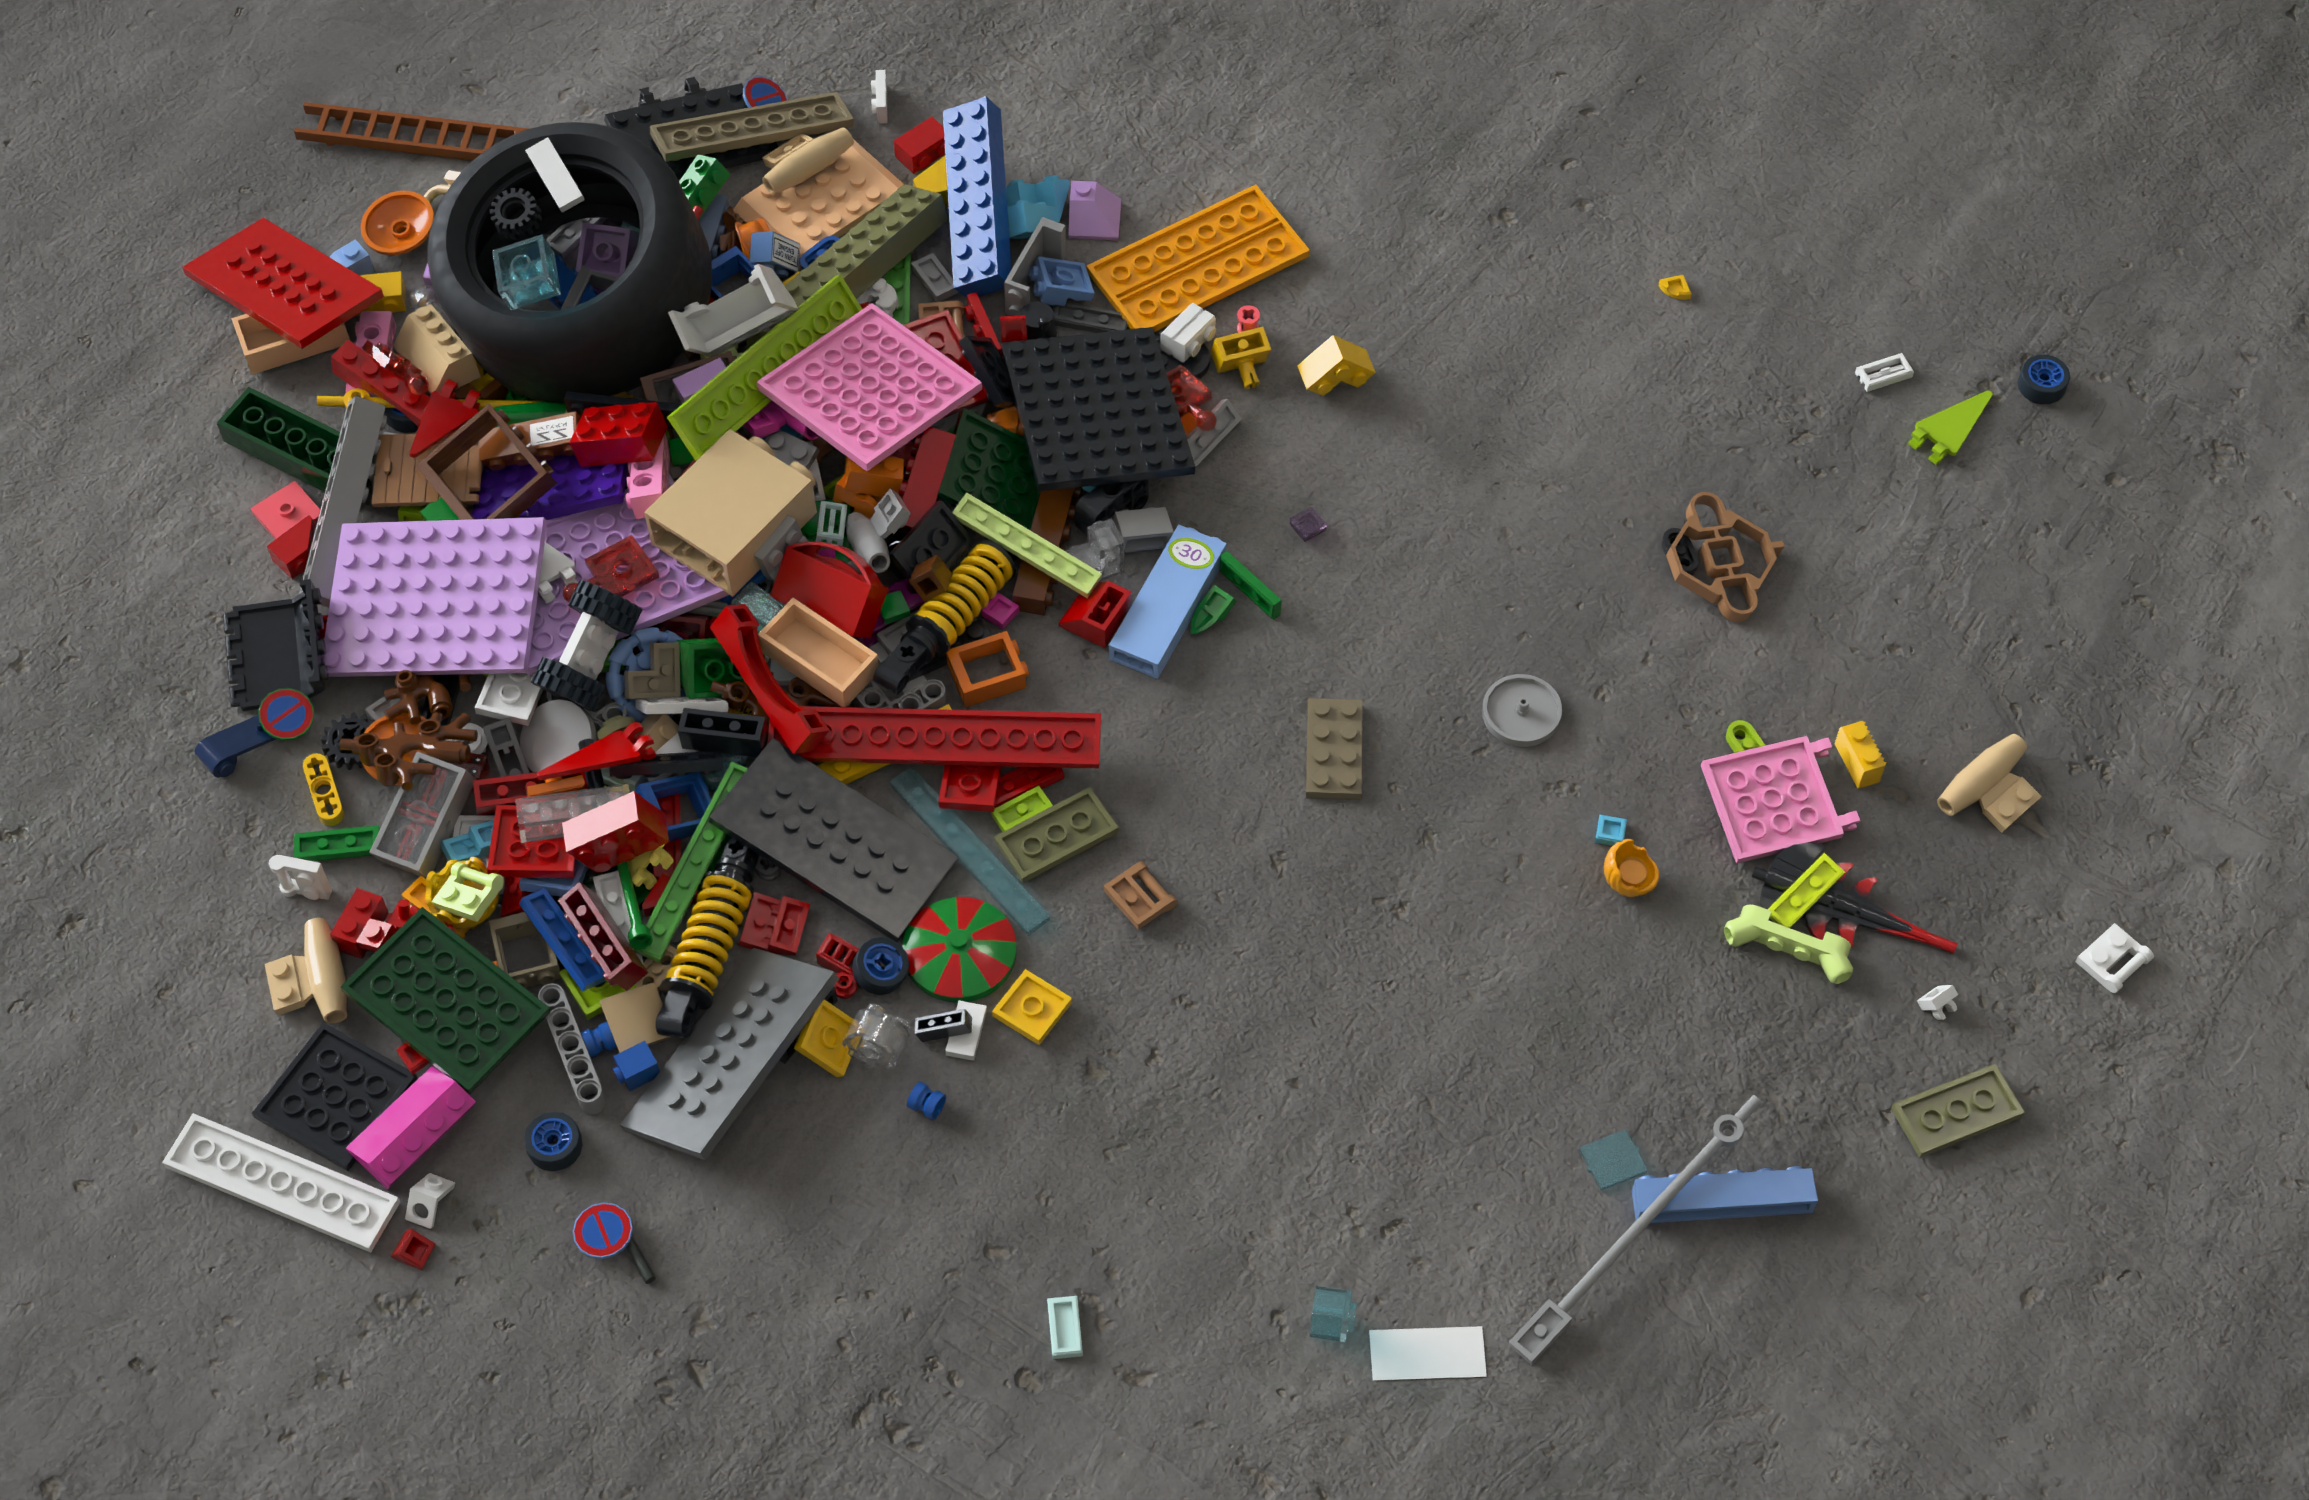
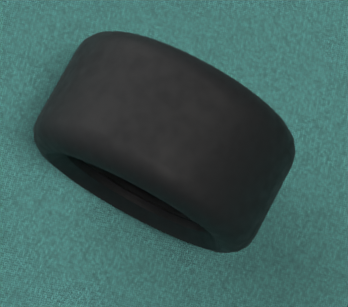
M582 122L554 123L527 129L496 143L474 159L455 179L440 202L430 229L428 240L429 274L435 295L444 312L467 348L473 354L475 360L491 377L506 388L533 400L565 404L564 397L567 391L612 396L625 391L629 392L639 387L640 378L662 372L685 349L668 312L674 310L682 313L687 305L698 302L699 305L709 304L712 288V263L709 246L681 184L665 160L649 145L637 137L613 127ZM547 137L585 199L564 212H561L525 151ZM512 188H516L517 192H519L520 188L524 189L525 192L529 191L541 209L542 215L540 216L542 217V222H537L539 228L537 230L532 228L533 234L531 236L528 232L525 233V239H521L519 235L517 240H512L511 237L509 239L505 238L503 234L499 233L491 219L490 209H493L491 204L492 202L498 203L495 198L498 195L502 198L504 196L502 192L507 190L508 194L511 193ZM520 208L512 211L507 219L519 218L525 209ZM585 218H611L629 223L640 229L636 251L625 271L604 292L587 302L555 311L527 310L505 302L504 290H506L509 276L516 262L534 241L550 230L568 222ZM499 271L503 275L504 279H500Z

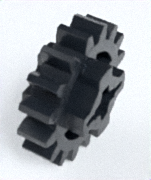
M355 712L351 714V718H346L342 714L341 721L339 722L332 719L333 727H325L326 736H321L323 744L321 747L329 763L335 762L337 768H341L346 764L348 770L352 769L353 764L363 768L359 754H353L352 750H341L340 740L354 739L355 736L364 734L365 730L375 720L368 721L365 714L357 718Z

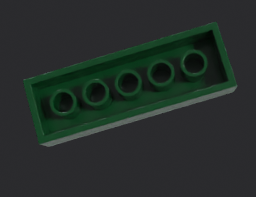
M248 387L217 422L223 441L325 492L340 432Z

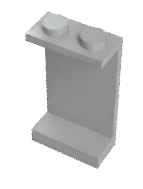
M1044 217L1040 220L1004 282L1006 315L1020 316L1022 308L1030 303L1029 271L1030 267L1034 266L1037 256L1065 260L1066 230L1064 224Z

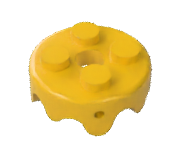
M471 857L468 861L449 860L440 872L430 871L427 875L425 897L432 915L446 926L451 924L455 929L474 927L485 921L496 908L499 893L478 922L437 909L432 903L434 897L451 876V868L456 862L467 864L470 869L487 874L486 866L477 857ZM467 879L462 883L481 891L486 886Z

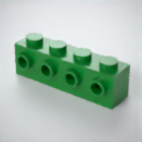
M698 154L679 183L692 209L694 206H699L703 209V215L731 174L716 158Z

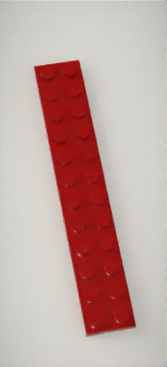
M801 706L806 710L816 709L830 730L813 752L798 754L809 762L1099 769L1101 713ZM769 719L768 743L773 738L787 747L786 742Z

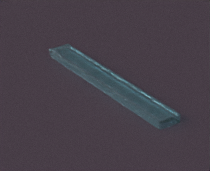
M912 766L890 781V787L947 849L959 856L958 861L1027 936L1050 921V915L953 810L939 808V795Z

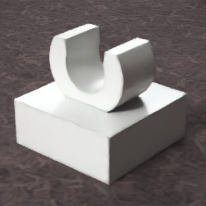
M1941 985L1932 989L1918 999L1917 1002L1922 1010H1932V1014L1937 1020H1944L1946 1017L1942 1011L1943 1006L1946 1007L1948 1012H1955L1957 1006L1952 999L1958 993L1953 985Z

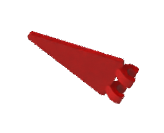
M450 379L445 382L441 392L433 391L411 446L410 457H418L457 431L479 412L480 403L477 401L480 399L481 393L471 390L464 403L455 399L457 393L454 392L458 387V383Z
M633 722L627 726L624 732L621 730L613 732L539 771L537 776L539 780H546L637 762L641 758L650 760L656 757V752L652 747L645 748L654 744V740L650 735L642 736L640 734L635 736L636 733L644 730L639 722Z

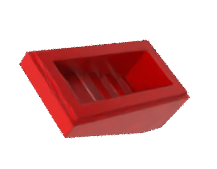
M828 933L816 953L817 964L836 973L846 972L854 976L849 965L853 958H855L859 948L836 935ZM843 953L846 954L842 962L838 961Z

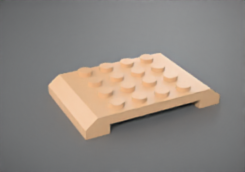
M854 140V144L833 164L799 185L773 195L766 189L763 183L741 197L733 209L734 216L738 213L739 219H743L742 224L763 218L770 231L800 243V271V258L806 251L825 237L836 236L839 238L847 233L904 184Z

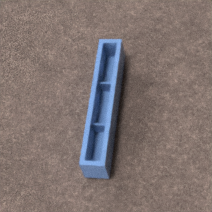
M1792 1166L1786 1170L1775 1171L1771 1168H1762L1756 1172L1732 1170L1727 1174L1702 1172L1695 1175L1651 1223L1813 1213L1818 1202L1812 1168L1803 1169L1800 1166ZM1680 1173L1663 1178L1647 1175L1635 1179L1632 1188V1198L1636 1220Z

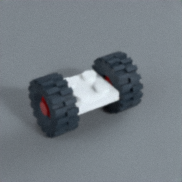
M580 580L568 606L581 613V617L559 662L542 657L531 683L563 700L570 701L586 710L594 712L605 689V686L596 681V678L603 669L604 661L610 649L615 644L618 631L631 635L642 612V608L609 590Z

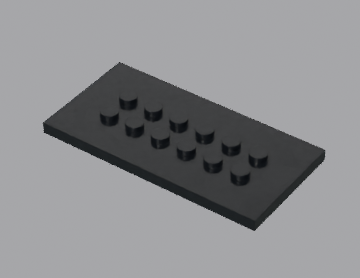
M773 738L709 817V823L896 942H898L912 920L936 891L959 857L798 754H793L789 748Z

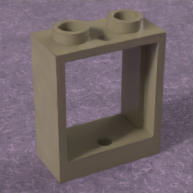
M525 912L489 921L500 969L524 988L537 984H550L557 979H561L558 958L547 942L550 963L509 973L502 942L540 933Z

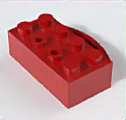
M801 542L787 546L769 597L785 605L792 598H795L845 633L853 637L871 638L889 587L882 585L872 567L852 550L825 542ZM819 549H833L845 554L858 566L863 575L842 560L820 556L818 553Z

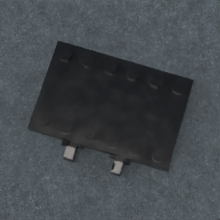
M695 77L685 79L684 90L688 91L685 93V96L661 101V99H654L653 93L649 92V87L639 89L640 102H638V107L605 114L604 122L609 127L637 137L663 158L650 135L651 125L748 108L743 98L744 86L742 83L706 91L705 87L700 88ZM775 141L769 144L764 143L748 148H737L703 156L716 158L725 168L763 160L762 157L779 146ZM696 156L683 158L678 161H667L666 163L675 173L677 179L680 180Z

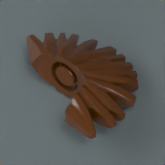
M729 206L722 214L723 222L728 230L727 234L719 235V247L721 252L725 253L737 246L743 253L739 235L735 228V222L743 223V219H739L738 213L734 216L733 207Z

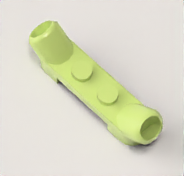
M1745 905L1742 908L1740 917L1727 921L1724 927L1725 938L1730 945L1738 947L1756 941L1767 945L1772 950L1794 955L1799 960L1819 964L1831 983L1840 984L1845 982L1853 973V966L1847 958L1851 944L1845 938L1826 931L1823 940L1779 925L1769 921L1772 911L1762 907Z

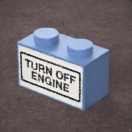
M773 231L751 234L749 263L754 265L761 264L772 268L779 278H786L788 274H795L799 271L800 243Z

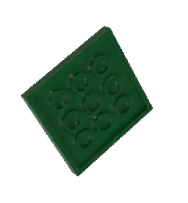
M963 408L959 412L953 432L956 438L937 498L956 507L967 492L1028 530H1031L1041 492L1037 488L1025 439Z

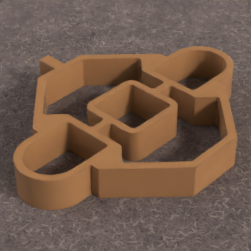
M1700 492L1689 503L1686 509L1687 521L1666 554L1675 582L1713 604L1717 603L1721 614L1726 619L1733 622L1746 621L1757 607L1758 598L1756 592L1776 561V555H1780L1785 547L1783 541L1771 542L1768 532L1731 510L1726 511L1722 500L1715 494ZM1704 504L1709 506L1714 511L1719 526L1703 528L1695 505ZM1731 528H1735L1760 544L1767 563V567L1760 578L1750 573L1735 575L1744 564V559L1736 538L1727 536ZM1683 535L1688 536L1694 541L1706 539L1699 550V554L1706 574L1711 578H1715L1711 586L1683 571L1675 549ZM1727 548L1733 563L1716 566L1710 550ZM1741 586L1749 609L1738 610L1732 607L1727 599L1724 588Z

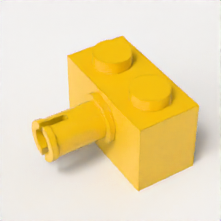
M1259 327L1215 338L1210 352L1218 374L1239 369L1244 388L1250 389V385L1252 388H1255L1260 384L1253 365L1266 362L1271 347L1264 327Z

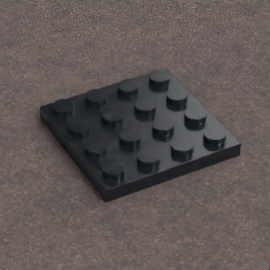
M323 1022L256 1106L252 1115L267 1126L344 1170L349 1171L357 1160L345 1148L416 1082L418 1077L416 1074L412 1075L403 1066Z

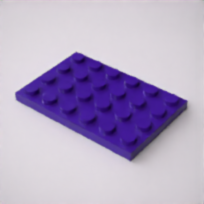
M575 455L554 456V459L546 462L554 470L551 476L557 484L517 518L544 517L546 520L623 503L628 463L581 467ZM530 463L527 465H509L503 470H492L485 466L481 474L480 491H477L479 504H474L472 515L475 519H486L538 475L537 471Z

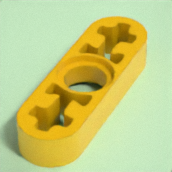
M318 753L311 754L305 758L303 769L320 821L326 826H335L343 820L344 810L331 768L324 755ZM319 764L322 776H316L314 765ZM321 785L331 786L330 791L324 795L316 793V790ZM331 803L334 814L328 815L325 804Z

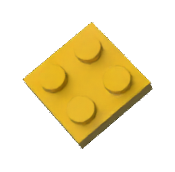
M1025 969L993 1009L992 1017L1040 1045L1070 1007L1072 997Z
M824 999L802 1028L794 1049L835 1077H842L846 1072L864 1026Z

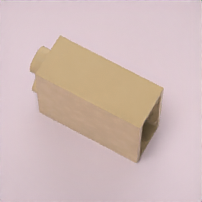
M729 429L644 512L651 544L733 597L761 569L754 554L786 516L789 515L796 519L801 529L817 513L813 487L816 484L815 478L801 463L792 462L788 466L777 459L770 446L761 438L752 436L747 440Z

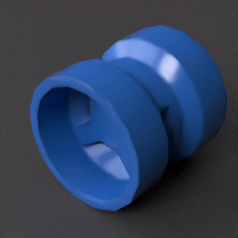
M608 1022L599 1024L597 1029H586L580 1032L590 1059L598 1056L603 1050L611 1051L617 1049Z
M918 1082L908 1097L907 1107L914 1111L920 1110L924 1113L925 1117L935 1120L941 1113L947 1096L938 1090H930L929 1086L923 1082Z

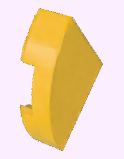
M1684 275L1659 280V287L1666 295L1679 300L1691 299L1692 293Z

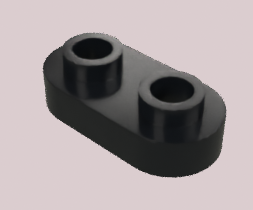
M1671 528L1664 533L1661 545L1665 555L1681 529ZM1683 535L1675 549L1683 571L1693 575L1697 571L1699 558L1690 538Z

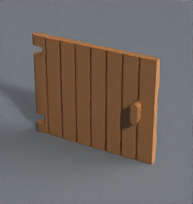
M416 434L379 435L381 444L376 458L372 506H425L440 499L439 493L416 465L451 435L416 458H412L409 455ZM473 445L439 474L464 505L479 504V495L471 494V492L480 491L482 462L479 460V445Z

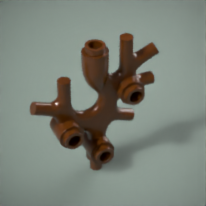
M403 670L396 676V687L384 691L387 701L397 698L402 700L384 711V714L391 721L400 714L408 712L410 723L417 725L421 722L418 699L426 696L429 700L431 713H441L443 719H445L453 709L450 694L444 685L433 680L434 675H415L409 670ZM457 674L460 690L464 692L471 689L469 677L472 674Z
M799 677L793 678L788 685L787 691H785L799 706H808V703L816 702L827 707H841ZM713 680L710 691L721 694L722 699H725L728 702V707L733 710H740L747 706L752 711L751 716L765 717L769 731L770 718L745 683L739 681L727 682L726 685Z
M435 712L432 714L431 719H426L419 723V733L407 734L404 724L402 722H395L393 724L394 735L390 738L378 739V736L374 733H364L355 736L354 739H341L340 749L352 750L353 754H359V759L364 765L375 766L378 781L382 785L393 786L397 784L400 778L402 789L409 791L413 788L412 776L417 774L435 775L436 765L405 761L403 756L407 752L421 750L427 755L447 763L463 764L470 759V746L465 745L464 742L444 740L476 741L478 732L477 730L462 729L471 721L467 713H462L450 724L442 726L440 724L443 716L441 713Z

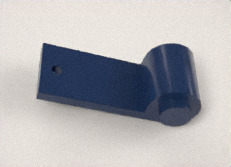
M259 715L202 739L195 747V755L213 776L217 778L227 777L235 770L237 756L272 742L276 738H272L263 730L259 723Z

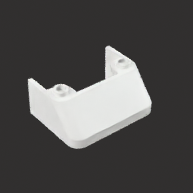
M757 264L754 266L755 269L751 271L752 276L748 278V284L709 305H699L698 302L687 305L682 313L672 310L668 314L686 351L714 356L777 324L791 312L798 310V307L773 269Z

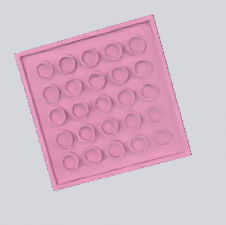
M873 303L756 382L757 388L761 393L866 471L982 390V382Z

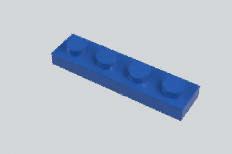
M546 888L521 899L519 905L582 992L606 981L603 976L604 970L591 958L589 947L584 945L578 938V932L565 918L563 911Z

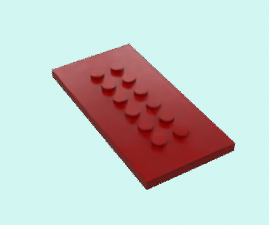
M264 217L182 266L187 277L301 349L384 298L380 287Z

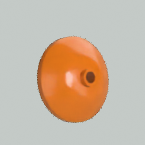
M413 191L391 192L378 198L368 207L361 220V234L368 247L379 254L390 256L405 254L419 247L429 237L435 213L430 202L419 193Z

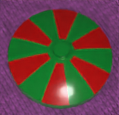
M970 897L947 898L927 906L912 920L903 940V949L906 951L909 960L908 975L915 985L936 999L958 1003V1001H975L996 991L1011 974L1017 955L1015 933L1005 915L993 905Z

